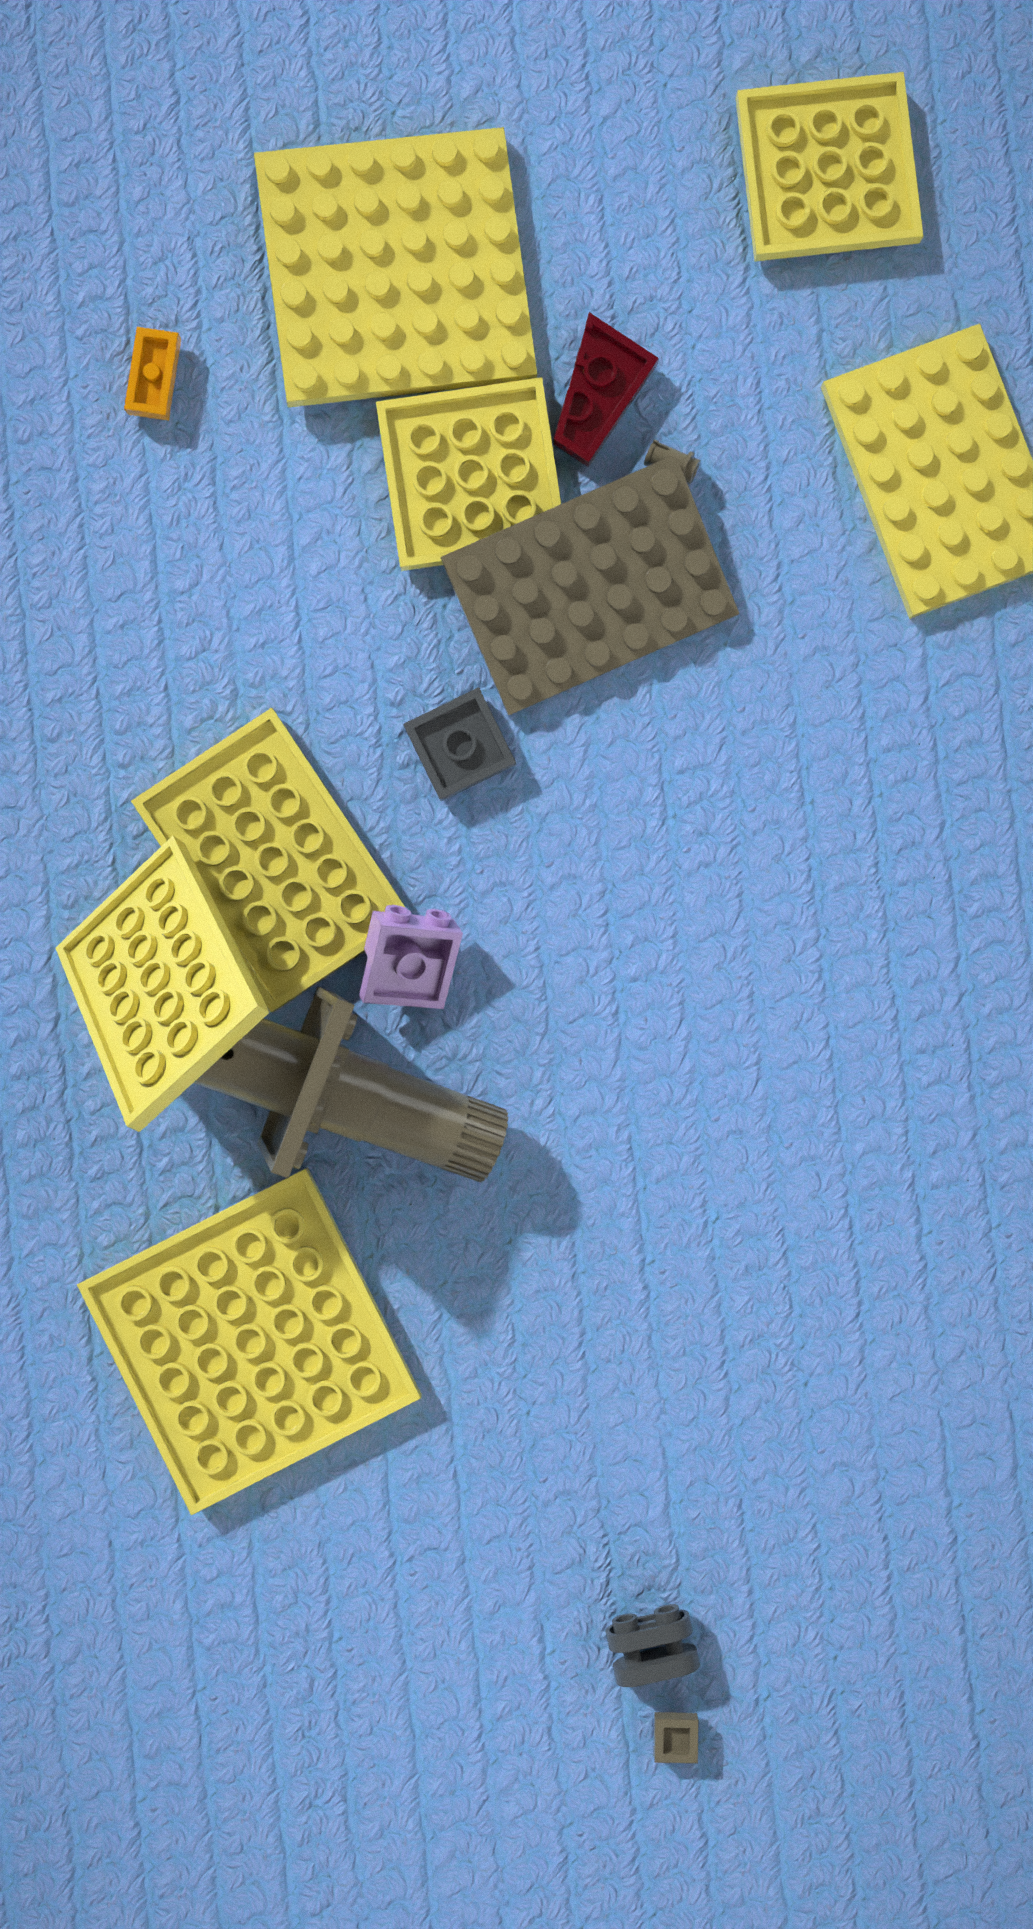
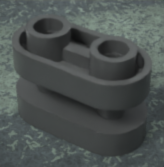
M668 1604L656 1608L654 1614L637 1617L636 1614L629 1613L612 1619V1625L605 1630L610 1651L623 1653L624 1655L613 1663L614 1675L618 1686L637 1687L682 1677L699 1669L700 1662L696 1646L690 1643H682V1639L687 1638L693 1632L688 1611L679 1609V1606L676 1604ZM665 1644L664 1647H659L640 1652L641 1649Z

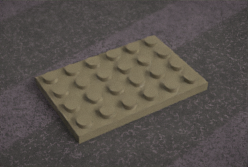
M676 454L440 558L507 715L525 709L739 615Z

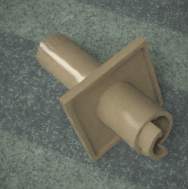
M318 986L300 1031L263 1018L194 1082V1084L270 1110L257 1145L271 1173L289 1178L293 1167L299 1169L304 1161L308 1149V1143L303 1141L306 1131L318 1134L321 1128L358 1142L365 1141L477 1182H483L488 1177V1174L491 1173L496 1163L508 1127V1112L504 1108L389 1067L387 1063L349 1050L341 1043V1040L348 1041L353 1033L357 1021V1015L352 1013L355 1005L334 992Z

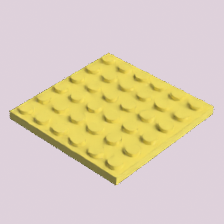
M504 127L254 153L288 408L477 387L537 378Z
M308 1167L77 1284L191 1515L421 1399L422 1396Z

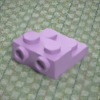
M398 905L386 906L385 912L373 911L364 947L368 959L359 994L362 1002L444 1009L463 935L455 920L451 919V915L438 909L427 910L425 916L411 915L410 910Z

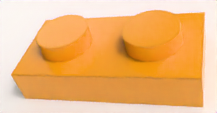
M143 327L136 328L124 410L128 415L169 421L182 340L179 333Z

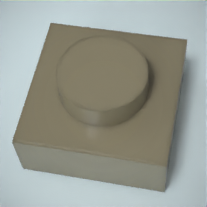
M654 1712L653 1756L655 1763H698L697 1713Z

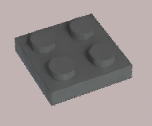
M479 687L403 724L440 802L516 765L514 757Z

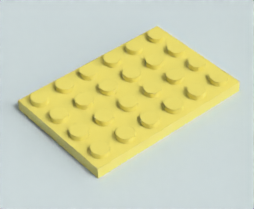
M980 323L823 381L821 385L822 393L909 619L1033 573V460Z
M273 708L262 713L131 800L160 846L172 836L185 843L270 1012H275L365 952L364 947L373 911L385 912V908L388 905L405 907Z
M175 836L168 839L55 948L127 1127L138 1132L144 1129L270 1013L185 843Z

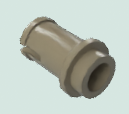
M654 439L645 457L644 465H652L676 454L686 482L691 484L701 460L694 457V452L690 451L687 455Z

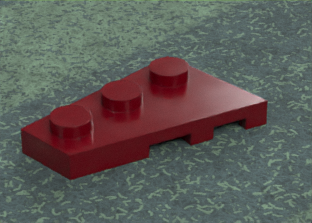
M590 312L554 437L555 446L587 467L594 460L656 368L659 360L657 356Z

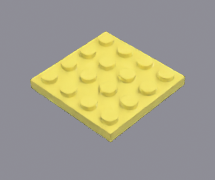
M904 72L737 90L735 100L754 262L920 244L923 238V228Z
M542 377L376 402L401 571L443 565L440 559L442 556L561 504Z

